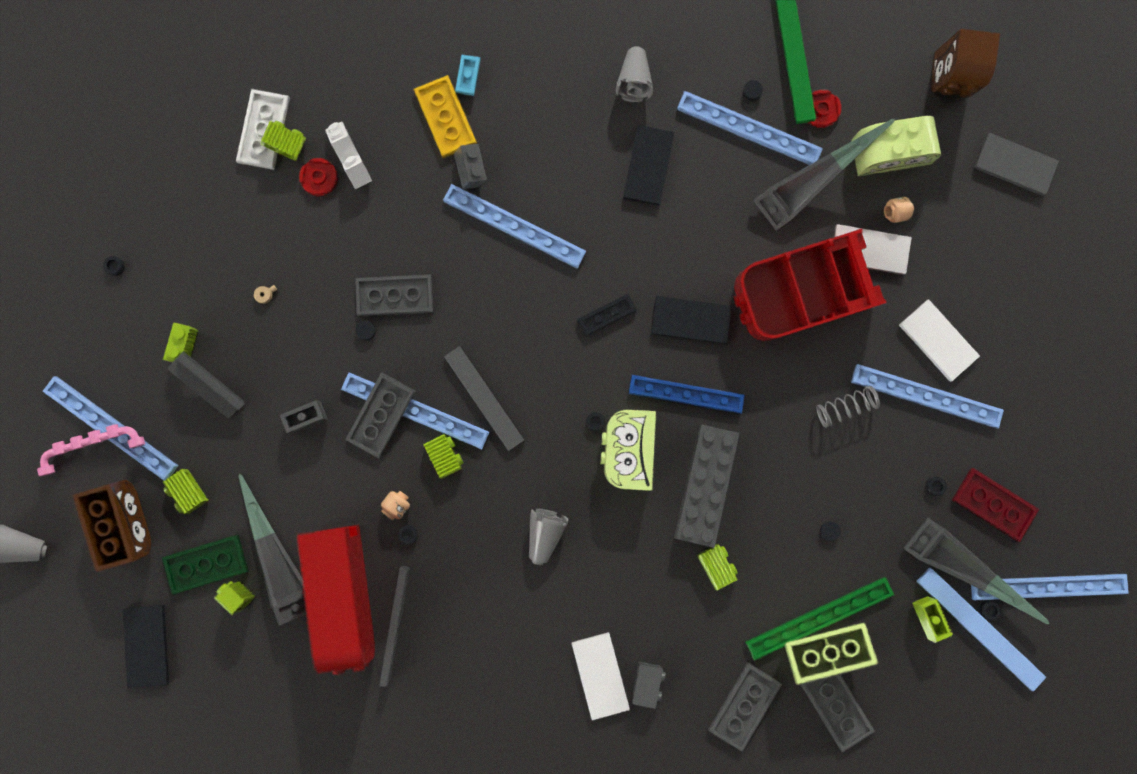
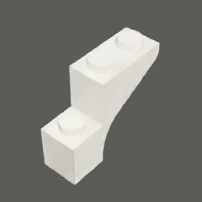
M343 122L331 124L326 129V133L354 188L357 189L371 182L372 179Z

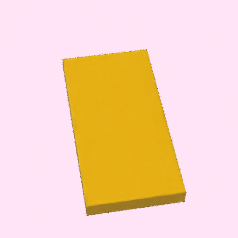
M448 75L414 89L442 158L454 154L461 145L477 144Z

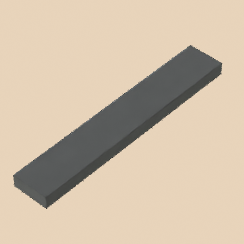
M459 346L445 355L444 358L507 450L510 451L522 443L524 439L462 348Z
M401 566L399 569L379 685L382 687H387L391 681L410 568L407 566Z

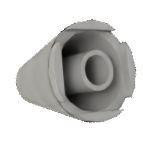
M638 46L632 47L627 51L616 84L617 96L620 94L625 101L641 102L643 98L648 96L649 99L653 94V84L646 52Z
M533 509L531 510L529 558L532 560V563L543 565V563L548 562L568 524L566 516L562 515L559 518L556 516L557 512L546 509H536V512Z
M0 524V563L41 561L43 557L47 556L49 546H46V541Z

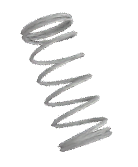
M869 385L863 389V393L856 390L853 397L846 394L844 401L836 398L834 404L827 401L825 408L821 404L817 405L816 410L820 422L825 428L832 426V421L827 413V403L834 407L839 422H842V418L836 408L837 399L844 404L846 413L851 419L850 410L846 405V396H850L853 399L857 413L861 415L860 407L855 400L856 392L863 396L868 411H871L869 402L873 408H879L880 400L875 389ZM870 391L875 397L876 405L871 398ZM821 411L825 417L826 423L822 417Z

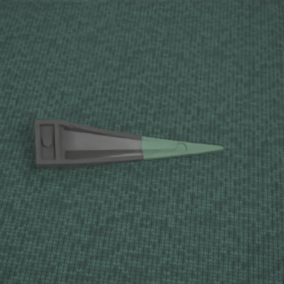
M895 119L885 122L769 187V189L756 197L754 202L773 228L778 230L792 220L850 162L894 123Z
M239 474L238 478L268 597L280 626L307 614L303 578L273 531L243 476Z
M927 517L904 546L906 551L920 561L959 578L1049 624V621L950 532Z

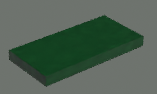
M239 534L162 557L172 595L249 572Z

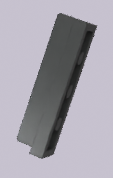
M184 351L168 367L171 373L225 417L230 418L237 409L239 410L244 405V401Z

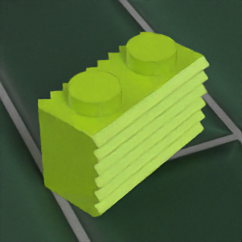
M270 121L260 145L297 161L306 137L298 130L293 129L291 131L285 128V125L279 121Z
M173 322L163 360L173 362L183 351L190 356L192 354L191 351H193L194 340H196L197 332L199 331L190 326Z
M443 434L423 444L440 479H444L463 469L461 466L464 464L459 453L455 454L453 450L455 444L451 436L447 437L446 434Z
M181 469L163 481L165 485L164 491L169 497H173L176 502L174 506L179 513L190 514L208 501L188 469Z
M715 544V548L710 547L697 554L715 590H720L730 583L737 581L735 575L738 574L733 563L729 564L726 559L729 556L724 546L720 547L719 544Z
M231 581L228 584L224 583L216 591L218 595L214 599L232 615L244 610L255 598V595H252V592H249V589L244 587L241 581L235 583Z
M927 596L912 604L928 640L939 642L952 636L953 633L950 632L951 629L947 625L948 622L945 621L946 618L942 614L943 611L940 610L941 607L937 603L938 600Z

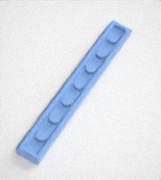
M684 91L677 108L678 111L808 165L819 159L823 149Z
M451 184L443 199L445 203L577 269L586 253L585 250Z
M856 364L851 379L853 384L863 387L870 385L876 391L993 428H999L1004 412L1003 409Z
M348 373L341 390L367 400L375 383ZM413 399L403 414L406 418L479 449H483L490 433Z
M54 376L42 391L94 430H100L101 433L107 432L106 427L118 424L119 428L125 427L57 376ZM128 434L108 439L163 481L168 479L178 467L176 463L146 441L143 446L129 448L127 441L131 438Z
M928 568L916 581L934 599H937V602L1031 691L1034 692L1043 682L1046 676L932 568Z
M1127 574L1002 579L1023 598L1129 594ZM971 585L972 600L998 599Z

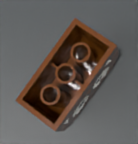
M960 29L934 52L931 90L942 95L955 94L968 98L990 83L995 71L1000 33Z
M122 480L73 495L96 572L130 563L148 555L151 549L150 533L137 491L129 481Z

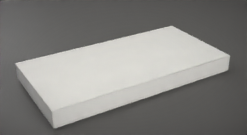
M251 89L236 158L237 163L275 169L278 153L260 145V142L270 121L285 123L290 100L289 96Z
M837 224L834 237L862 228ZM863 229L862 234L867 248L862 250L867 268L905 275L912 237Z
M929 299L899 324L949 381H953L980 357Z
M609 632L572 642L592 720L630 710Z

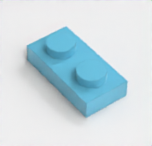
M461 55L455 89L456 93L475 95L481 61L480 57Z

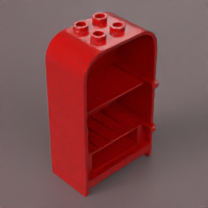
M863 229L755 262L741 271L736 277L734 284L736 294L734 302L737 307L740 306L742 312L739 315L742 325L746 324L750 335L757 340L770 341L885 304L886 300L883 298L880 285L873 286L862 250L867 248L862 234Z
M360 526L340 527L298 535L315 669L318 673L332 672L333 675L344 673L345 670L353 668V671L364 670L375 656V640Z

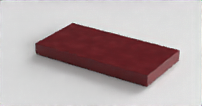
M974 468L969 470L952 499L956 504L1017 542L1022 540L1039 511L1037 507Z

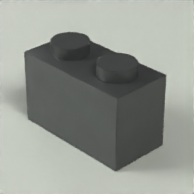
M479 144L461 145L454 153L462 190L480 188L487 181Z
M317 400L280 415L288 434H294L328 420L322 403Z
M638 661L631 698L632 704L656 709L657 703L660 704L662 692L659 691L660 684H664L665 672H663L662 666Z

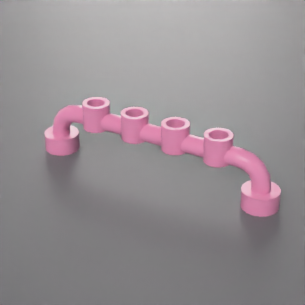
M118 424L106 427L107 432L101 433L100 430L89 432L88 438L83 439L82 436L70 438L71 443L65 444L64 441L53 443L52 449L44 452L41 456L40 468L37 469L38 475L41 477L55 473L54 465H49L48 462L53 456L81 449L123 434H128L131 438L127 441L129 448H136L145 445L144 437H139L137 431L131 427L119 428Z

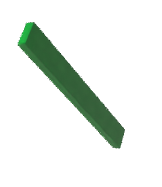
M776 0L796 124L813 122L816 120L796 0Z
M880 578L745 641L755 661L785 647V643L800 640L894 596V593L887 578Z

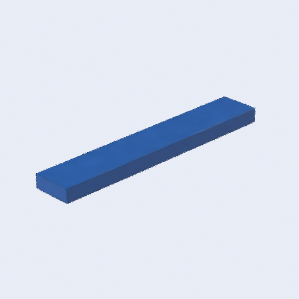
M637 375L631 376L628 393L742 414L745 397L743 394Z

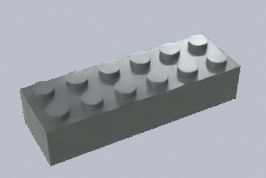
M702 424L698 426L675 530V539L715 548L740 433Z

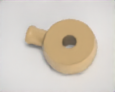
M275 285L270 288L265 286L258 287L254 291V298L258 303L266 304L271 301L272 293L277 291Z

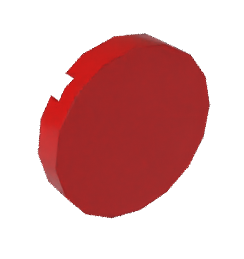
M828 90L813 92L812 98L816 120L809 123L818 128L831 126L838 120L841 114L839 98Z
M322 158L309 160L310 162L304 164L299 173L301 185L309 194L314 196H325L331 193L338 182V173L335 167L328 160Z

